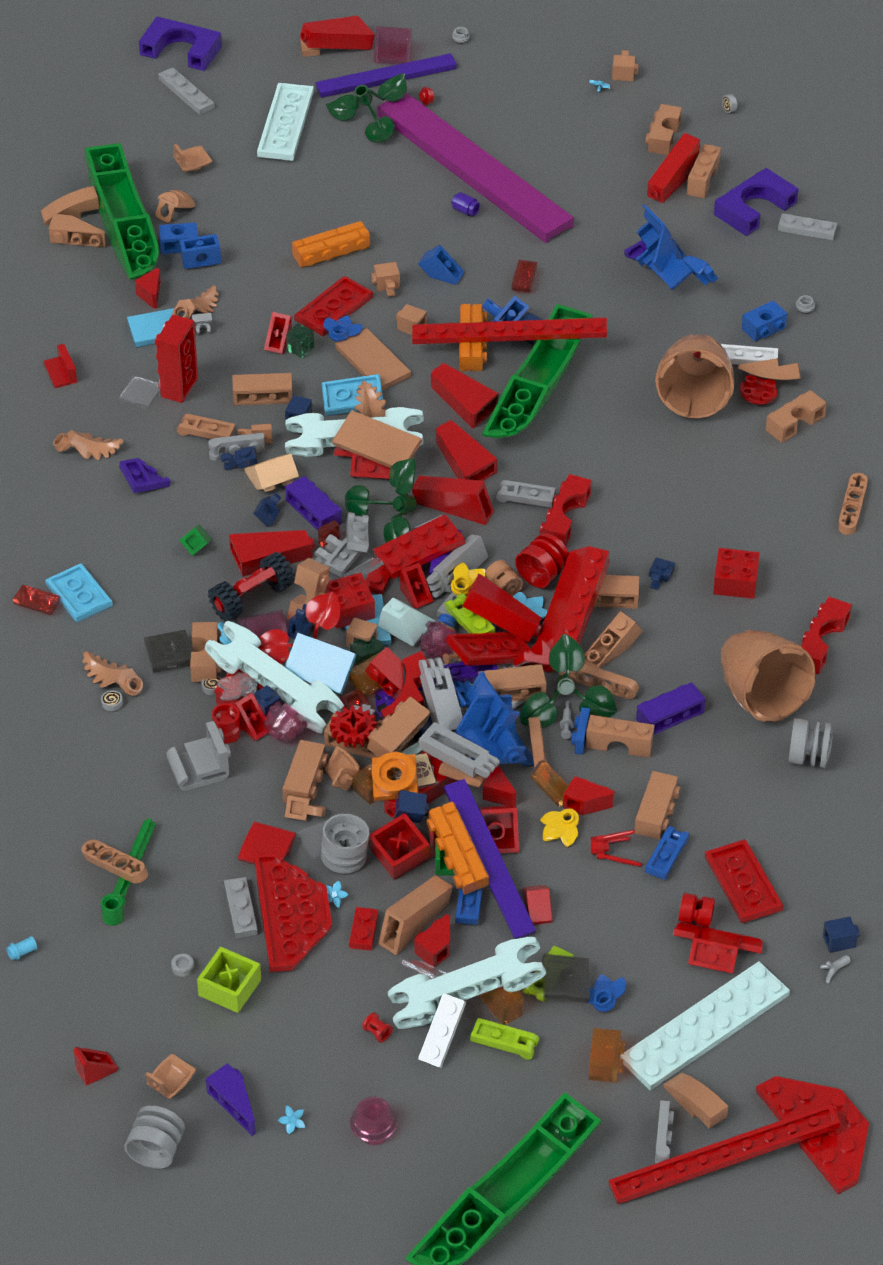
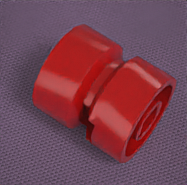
M222 703L214 707L212 721L215 722L217 729L221 728L224 736L223 743L230 744L237 741L241 736L239 709L230 703Z
M684 892L678 921L690 924L696 921L697 925L710 927L714 913L715 898L703 896L701 899H698L697 895Z

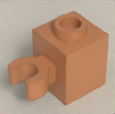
M622 50L621 55H614L612 80L633 81L634 74H638V64L635 63V56H629V50Z
M396 262L374 265V273H371L372 284H376L377 291L386 290L388 297L395 296L394 289L400 288V273Z

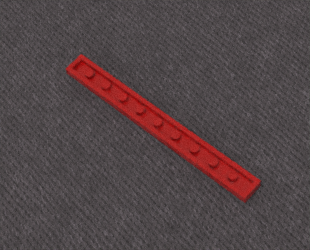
M607 318L412 325L413 344L607 338Z
M830 1103L608 1180V1184L618 1205L840 1128L841 1122Z

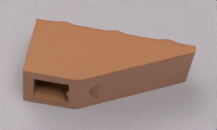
M53 214L49 226L50 243L106 248L105 231L72 215Z
M620 611L584 654V663L601 669L627 650L643 631L635 621Z

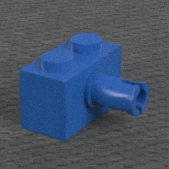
M514 295L505 307L501 308L488 298L481 308L495 317L493 322L519 321L525 316L530 307Z

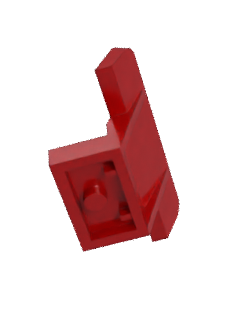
M336 446L334 456L352 457L351 477L389 480L391 468Z
M683 922L677 923L673 932L674 936L693 939L688 961L690 965L734 973L739 949L760 954L762 951L763 941L761 939Z

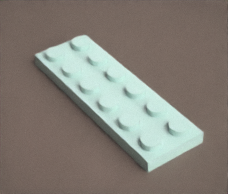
M278 83L257 150V157L294 160L314 93V86Z

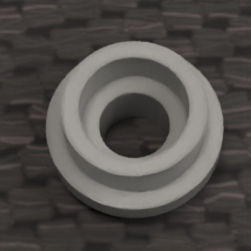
M457 27L452 33V38L458 43H463L469 40L470 33L465 27Z
M803 295L796 301V308L800 312L808 313L814 310L815 302L812 297Z

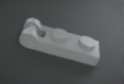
M255 433L210 439L208 441L210 449L209 458L217 461L224 453L235 455V451L254 446L256 453H264V434Z
M503 480L500 482L496 499L501 503L512 501L552 508L556 488Z
M348 512L346 519L347 549L367 553L369 547V516H357L355 513Z
M660 1100L655 1164L668 1160L670 1156V1149L666 1146L671 1145L672 1131H667L668 1125H673L674 1111H669L670 1101Z

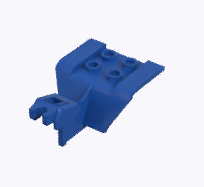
M643 204L642 206L645 209L644 218L647 223L637 231V234L647 245V250L635 258L641 266L646 264L671 290L675 289L692 273L704 285L710 282L714 283L718 277L708 262L694 256H686L679 248L677 242L671 238L672 235L666 225Z
M484 671L479 673L473 685L469 681H466L464 685L460 681H456L454 688L460 708H468L456 729V734L489 751V754L496 757L500 764L522 763L523 766L534 765L533 756L516 732L515 720L519 717L520 713L513 711L512 696L509 694L498 695L486 678Z

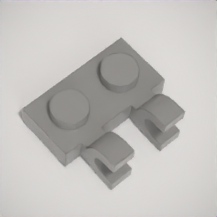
M330 534L326 538L328 545L325 547V550L320 547L316 550L315 555L318 557L315 561L330 567L329 572L342 577L362 552L347 549V538L340 541Z

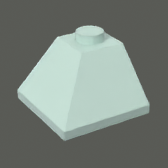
M392 598L381 611L378 627L414 646L435 624V620L401 600Z

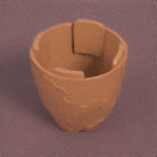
M690 334L680 338L666 351L658 366L655 378L658 395L671 411L687 418L708 417L722 410L728 404L734 390L733 367L726 350L716 339L709 335ZM696 351L701 352V358L694 357L693 353Z
M746 630L742 633L731 635L721 648V666L724 680L737 702L743 709L753 715L756 720L762 722L784 720V718L797 711L809 699L815 685V666L811 656L799 644L767 631Z

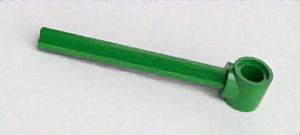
M147 818V821H143L129 853V856L140 861L156 827V822H152V819ZM119 877L113 893L104 896L100 902L102 920L107 925H118L124 920L125 896L131 882Z

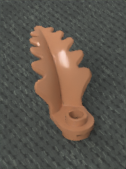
M213 285L210 289H207L206 293L202 292L201 297L196 296L195 299L179 300L173 310V314L180 316L182 313H185L183 317L190 319L195 310L201 313H208L207 311L214 312L210 307H217L213 303L218 302V298L215 297L218 296V292H216L217 287Z
M363 381L358 386L360 390H357V394L361 396H356V400L361 402V404L355 405V409L370 418L385 417L386 410H382V408L385 406L386 400H378L382 393L380 391L375 393L377 387H372V383Z
M71 430L66 434L60 433L55 438L53 445L58 452L66 451L70 446H73L84 458L89 459L93 455L96 460H100L101 454L105 458L109 457V453L115 454V450L120 448L124 440L119 438L112 441L111 439L103 441L102 437L93 438L89 433H78Z
M83 652L84 659L82 662L87 663L84 666V670H90L87 676L92 677L96 675L92 681L93 683L102 681L100 687L118 683L123 691L130 696L138 695L141 692L143 682L132 668H128L127 665L117 667L116 662L108 665L107 659L101 661L99 655L94 657L93 653Z

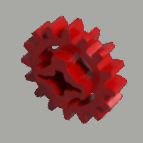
M354 705L351 706L350 710L343 707L342 713L336 711V717H331L330 732L332 733V738H336L338 744L344 742V747H347L349 744H352L353 748H356V744H360L363 747L364 741L369 742L368 736L377 728L375 715H370L369 709L364 712L362 706L358 710L355 709Z

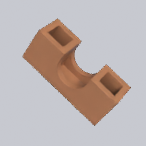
M661 104L659 110L655 111L654 122H651L650 133H647L645 144H648V152L663 155L670 153L673 146L674 132H678L681 123L682 107Z
M703 144L688 177L687 195L705 199L710 188L711 175L715 176L720 166L721 147Z
M809 390L799 395L793 401L786 403L775 412H771L766 419V431L783 443L796 435L798 420H803L809 425H813L824 418L827 402Z
M311 558L298 564L294 583L302 586L307 596L301 594L290 601L288 620L295 615L298 608L302 610L303 604L307 605L312 598L325 594L326 586L330 580V576H328L330 567Z
M192 622L191 682H202L203 679H217V673H221V667L205 650V644L209 640L222 643L219 639L222 636V632L218 631V622Z
M590 715L586 734V748L607 751L609 743L618 741L627 745L629 755L650 758L654 738V725Z

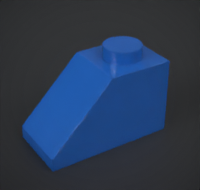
M441 245L425 252L418 263L430 278L454 285L459 282L465 272Z

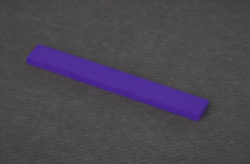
M449 53L315 82L320 97L323 98L354 91L359 85H366L368 88L379 86L401 73L405 74L407 80L457 69V64L452 54Z
M465 779L444 786V791L449 801L454 802L489 876V887L513 938L519 939L535 934L536 929Z

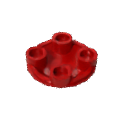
M747 375L739 386V393L742 398L750 403L759 405L769 404L777 397L776 382L772 379L766 380L757 378L754 375Z

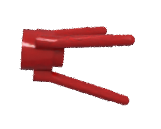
M635 830L591 837V854H597V859H607L638 867L642 866L640 862L605 854V852H609V843L628 841L630 837L627 835L635 834Z

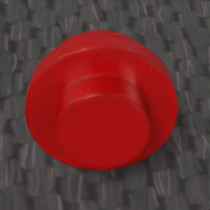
M423 87L419 92V100L423 105H429L434 101V92L428 87Z

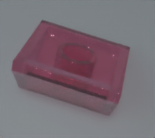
M376 26L374 62L390 64L410 62L412 29Z
M274 610L237 619L240 626L247 628L258 638L265 632L273 629H279L287 633L283 610Z

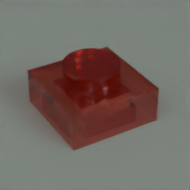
M335 520L318 528V543L322 547L328 545L326 538L330 534L338 540L340 539V526Z
M359 689L340 697L347 710H350L353 705H369V701Z

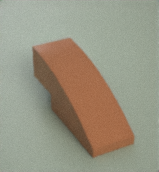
M94 186L71 192L42 209L41 215L44 224L49 225L51 223L53 214L72 215L79 219L81 218V212L99 209L98 196Z
M778 358L738 365L739 369L764 378L777 380L801 379L799 363L780 366Z
M680 1073L663 1085L693 1118L697 1116L709 1129L728 1116L729 1106L708 1087L689 1075Z

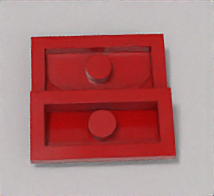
M254 821L242 845L238 860L254 865V854L278 853L285 861L287 854H290L296 833Z

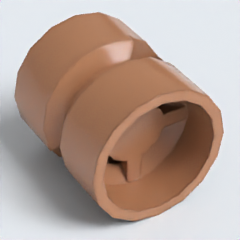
M505 560L495 561L485 572L487 579L512 597L523 586L522 579Z

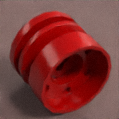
M542 533L531 541L529 546L517 554L515 566L518 573L528 584L536 588H545L557 575L562 573L569 552L563 542L549 533Z

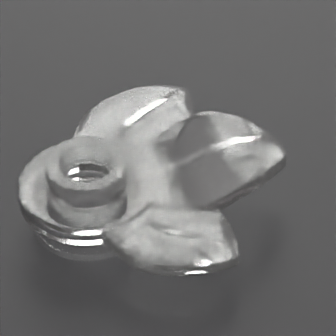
M237 672L233 677H224L217 682V686L225 690L220 697L221 700H233L241 695L246 696L257 691V681L254 678H250V675L246 672Z

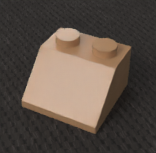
M292 454L281 455L244 468L257 490L263 489L264 492L276 489L275 485L282 483L283 486L294 482L293 478L299 477Z

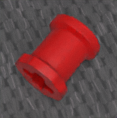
M375 1012L367 1016L362 1023V1029L366 1032H371L379 1043L386 1041L393 1031V1027L380 1020L379 1015Z

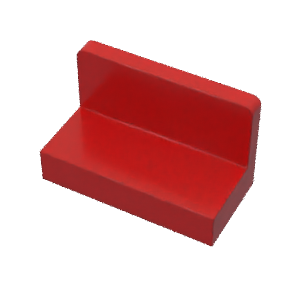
M65 344L57 345L58 357L44 360V366L54 388L77 383L76 368Z

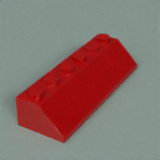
M587 546L569 552L536 643L543 640L552 649L562 634H567L580 645L610 564L609 551Z

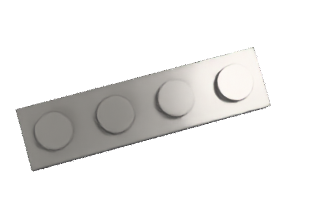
M172 67L158 74L159 80L199 115L215 108L214 102L175 68Z

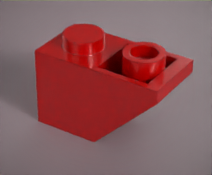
M386 647L369 663L365 672L371 680L377 682L383 688L387 695L396 700L404 688L403 663Z
M574 776L564 793L563 808L573 809L580 815L606 810L614 805L615 791L590 782L587 779Z
M448 914L444 915L441 919L435 920L431 927L424 932H420L414 939V953L433 969L450 956V916Z

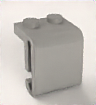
M214 721L206 723V738L184 744L186 752L178 754L174 746L166 753L175 779L182 791L223 781L229 776L228 757L231 756L228 744L223 743V732L221 728L217 729Z

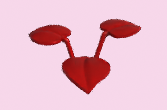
M334 592L318 595L312 598L306 606L307 619L311 623L316 624L314 639H318L319 626L330 630L337 625L340 619V602ZM273 629L259 637L261 645L258 649L279 664L284 663L288 659V648H292L293 644H288L289 636L286 632Z

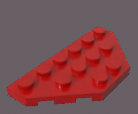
M278 853L254 854L269 972L292 971L332 929L327 887L321 882L317 883L309 878L308 874L296 865L292 866L284 861L283 857Z
M774 1076L756 1086V1093L779 1121L831 1103L841 1122L840 1128L797 1142V1144L837 1194L858 1184L869 1122L842 1089Z

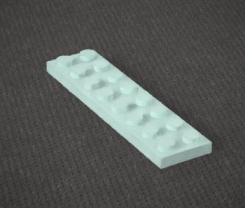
M758 961L621 1054L620 1062L651 1091L789 996L790 990Z

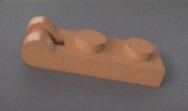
M185 414L181 420L182 423L177 427L178 434L182 436L190 434L208 439L233 436L236 430V426L233 423L191 414Z

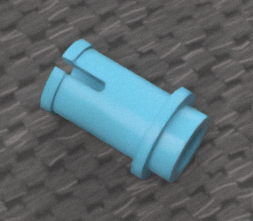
M30 936L16 944H9L6 950L11 960H19L20 956L37 950V944L34 938Z

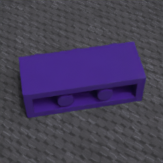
M303 476L285 486L286 501L321 535L342 524V510L339 505L334 504L326 493L321 492L313 481Z
M690 682L637 705L636 720L640 723L653 724L655 735L703 714L706 699L696 686Z

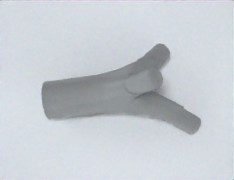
M848 955L833 962L828 961L826 964L820 965L821 969H829L825 981L827 984L830 983L832 976L838 969L851 962Z

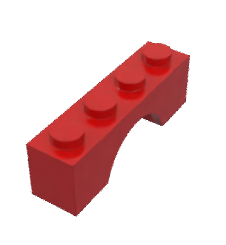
M569 474L566 481H562L560 493L554 497L553 508L548 509L546 522L541 524L540 534L549 533L567 546L572 535V520L567 518L565 514L575 508H585L591 496V479Z
M828 596L825 603L820 604L817 618L813 617L810 630L805 631L802 644L800 645L811 656L816 674H820L827 661L829 646L821 638L828 633L843 632L851 615L852 604Z

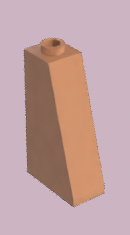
M435 875L386 909L379 945L398 955L449 904L453 886Z

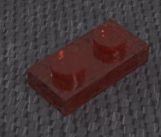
M518 261L512 282L513 291L531 292L537 271V262Z
M22 584L14 596L13 602L15 605L52 615L60 603V596Z

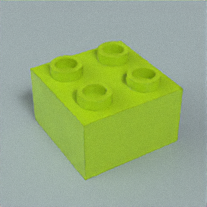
M220 946L197 979L198 996L239 1013L261 981L260 963Z

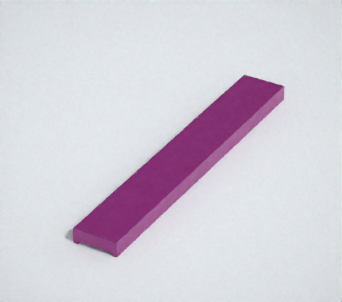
M407 92L403 98L396 102L386 101L377 106L379 118L384 116L391 118L395 130L543 242L548 243L549 239L568 228L572 229L574 227L573 216Z

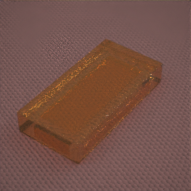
M545 760L539 761L530 775L531 779L557 806L563 805L564 793L568 785Z

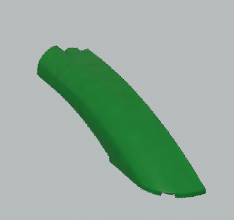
M122 144L86 147L84 158L88 168V178L91 186H94L97 193L98 210L110 243L128 279L140 278L150 272L158 260L159 246L150 216L144 209L134 185Z
M556 304L548 320L592 318L593 314ZM583 338L537 340L521 367L511 376L482 436L504 438L518 434L526 429L554 392Z
M564 1092L535 1126L491 1170L464 1191L406 1256L405 1260L412 1265H461L493 1239L538 1195L601 1125L602 1120Z

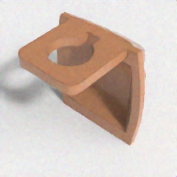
M174 144L173 157L183 172L197 171L201 167L212 163L211 158L202 146L182 151L177 144Z
M170 190V192H165L158 196L160 201L155 216L166 223H171L175 208H192L196 204L187 193L180 190ZM168 204L169 214L167 217H164L161 211Z
M337 745L324 770L333 781L332 786L334 788H342L348 791L361 767L350 753Z
M171 1054L160 1063L152 1074L149 1072L145 1074L146 1084L170 1100L186 1086L196 1072V1069L174 1054Z

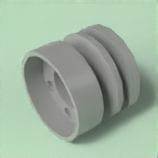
M794 718L788 763L803 765L805 757L810 756L811 766H815L816 757H820V767L825 768L832 747L831 723L826 722L825 732L819 731L820 721H817L814 730H809V720Z
M338 814L325 822L322 831L321 860L331 871L341 874L352 873L364 866L367 860V846L369 843V827L365 821L352 814Z
M159 1106L142 1107L137 1113L133 1128L125 1142V1152L131 1159L145 1167L154 1169L169 1167L176 1153L177 1145L185 1131V1124L178 1115L166 1108Z

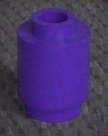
M462 192L455 194L452 198L454 210L467 216H475L479 212L480 203L477 199Z

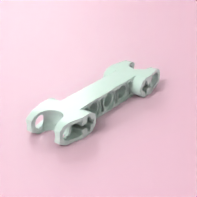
M397 407L387 409L385 417H373L375 420L420 437L422 440L420 446L424 444L421 433L407 431L410 426L424 421L423 411ZM306 413L286 419L285 425L288 431L302 433L299 438L285 443L286 453L312 457L322 455L323 447H336L333 445L332 440L345 419L324 421V416L319 413Z
M227 621L224 624L223 631L232 642L222 645L216 641L209 640L205 644L206 652L226 672L234 674L240 669L262 686L268 685L284 702L290 705V708L287 710L289 716L303 727L322 734L327 724L318 715L317 711L322 709L333 713L343 711L344 704L328 686L318 680H314L309 685L258 649L261 645L260 639L247 628Z
M535 937L511 939L499 944L495 948L496 955L431 980L426 974H418L405 979L388 991V997L392 1003L409 1002L406 1008L395 1014L393 1017L394 1024L398 1029H406L432 1023L443 993L464 1001L502 986L508 992H515L530 986L546 974V970L541 962L525 963L528 957L540 949L539 942Z

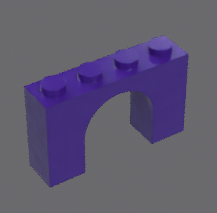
M157 16L139 40L140 55L154 59L171 43H190L193 46L187 53L188 67L202 71L207 69L222 47L221 32Z
M765 168L748 180L743 181L734 189H731L728 193L717 198L714 203V215L745 236H748L759 228L760 213L745 204V201L756 198L765 199L786 211L797 203L799 188L768 168Z

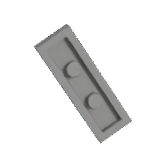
M783 213L778 225V231L827 240L834 239L837 229V223Z
M246 877L224 880L235 939L258 935Z

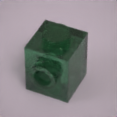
M298 323L287 333L288 352L304 358L314 348V330Z
M372 636L370 641L359 639L350 643V652L357 654L354 663L361 671L365 670L369 663L384 650L381 641L376 640L374 636Z

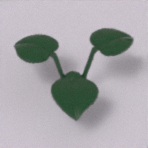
M398 74L384 82L379 87L378 94L373 92L371 88L368 89L366 85H359L354 90L355 96L352 94L341 96L335 101L327 103L326 107L334 118L340 121H347L356 115L359 103L367 106L375 122L370 123L366 127L365 135L367 139L376 143L387 141L393 135L394 123L387 116L378 120L370 104L372 103L373 96L382 101L387 99L389 102H396L403 98L407 92L405 74Z
M415 458L401 460L392 465L389 472V481L391 486L396 488L395 492L401 495L397 496L393 501L368 500L369 490L363 485L352 486L346 492L345 506L347 512L355 513L357 516L367 515L369 510L368 504L393 505V508L400 512L393 516L391 522L384 526L383 534L386 543L411 531L408 520L402 516L407 515L408 512H413L417 506L416 499L408 494L413 488L415 479Z
M562 634L549 653L550 666L560 673L566 671V673L556 679L557 689H555L552 699L549 700L548 695L544 692L531 695L522 707L520 722L523 725L529 726L528 718L539 716L542 728L553 724L557 717V709L553 703L556 701L559 693L568 695L574 692L583 699L579 705L580 712L582 707L590 708V715L608 718L617 712L613 695L606 687L600 685L592 686L586 691L585 696L575 688L574 682L569 676L570 671L581 670L585 662V656L580 645L571 636Z

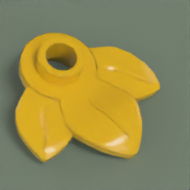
M464 562L457 565L453 571L452 592L456 595L461 593L467 595L478 573L485 577V569L469 570Z
M575 810L550 811L540 819L546 825L543 830V840L545 842L561 838L563 844L569 847L577 839L578 830L576 826L579 823V815ZM566 817H571L570 820H564Z

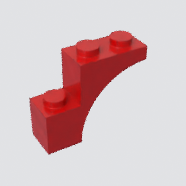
M422 651L402 659L406 673L405 685L398 698L381 710L383 720L387 715L392 716L395 713L396 706L401 701L405 702L410 696L425 707L424 699L418 690L419 687L423 688L420 679L419 660H425L427 663Z

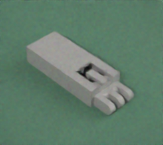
M471 534L465 540L466 544L456 548L433 569L434 572L426 580L430 584L429 588L434 598L439 597L444 591L452 592L451 582L454 576L451 570L455 566L464 562L469 570L477 569L489 557L481 536Z
M440 657L434 660L432 658L427 659V663L425 660H419L420 679L432 722L456 733V729L463 716L449 668L443 667ZM435 685L436 687L440 686V690H436Z
M435 722L419 738V749L471 777L478 774L487 778L490 772H493L495 767L500 764V761L490 755L486 749Z

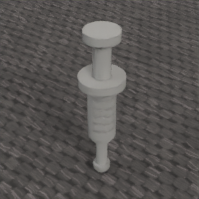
M566 701V709L563 710V719L560 721V728L563 730L561 737L563 739L571 738L572 732L570 730L574 727V722L571 720L572 711L569 709L570 702Z

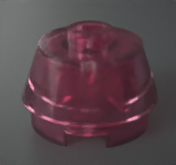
M439 620L434 622L428 621L425 624L428 627L427 632L421 635V651L425 652V658H432L434 660L440 657L443 660L444 654H454L453 649L445 640L447 635L456 634L455 629Z
M277 701L274 706H270L264 726L273 739L287 744L304 734L303 730L307 727L306 721L301 722L297 716L299 713L286 703L280 706L281 703Z
M367 1097L361 1100L350 1117V1127L355 1137L365 1140L368 1145H379L386 1142V1138L394 1133L397 1126L395 1112L380 1097Z

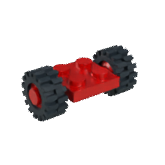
M274 552L260 561V569L252 573L253 575L248 578L245 577L239 580L233 586L229 582L223 581L208 590L209 602L213 605V610H216L217 616L219 615L220 619L226 622L243 613V603L240 602V597L264 584L266 581L276 592H281L293 585L295 574L292 572L293 568L289 566V561H286V557L282 556L280 552Z

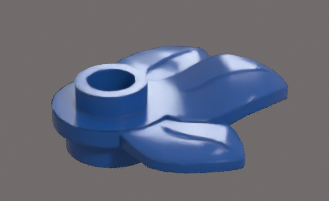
M347 315L337 321L331 318H326L324 321V328L329 332L330 339L336 342L356 336L362 331V325H352Z
M601 974L593 988L582 989V998L586 1003L593 1004L597 1011L607 1012L615 1006L616 1000L625 993V978L622 977L612 982L608 977Z

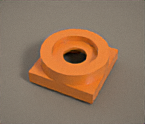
M389 752L381 757L372 758L374 801L396 799L401 790L418 793L416 754L406 755L400 752ZM391 768H398L402 771V776L398 780L393 781L387 777V772Z

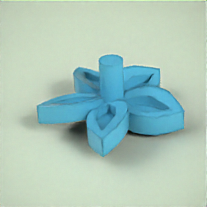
M589 80L590 84L598 86L597 91L599 92L601 87H610V84L604 83V81Z
M337 881L333 887H326L329 894V903L333 901L334 905L340 908V898H346L349 894L341 891L342 884L340 881Z
M286 1105V1116L280 1117L277 1121L281 1124H286L288 1134L292 1133L295 1127L305 1128L303 1121L299 1119L303 1115L304 1110L300 1109L293 1112L292 1108Z

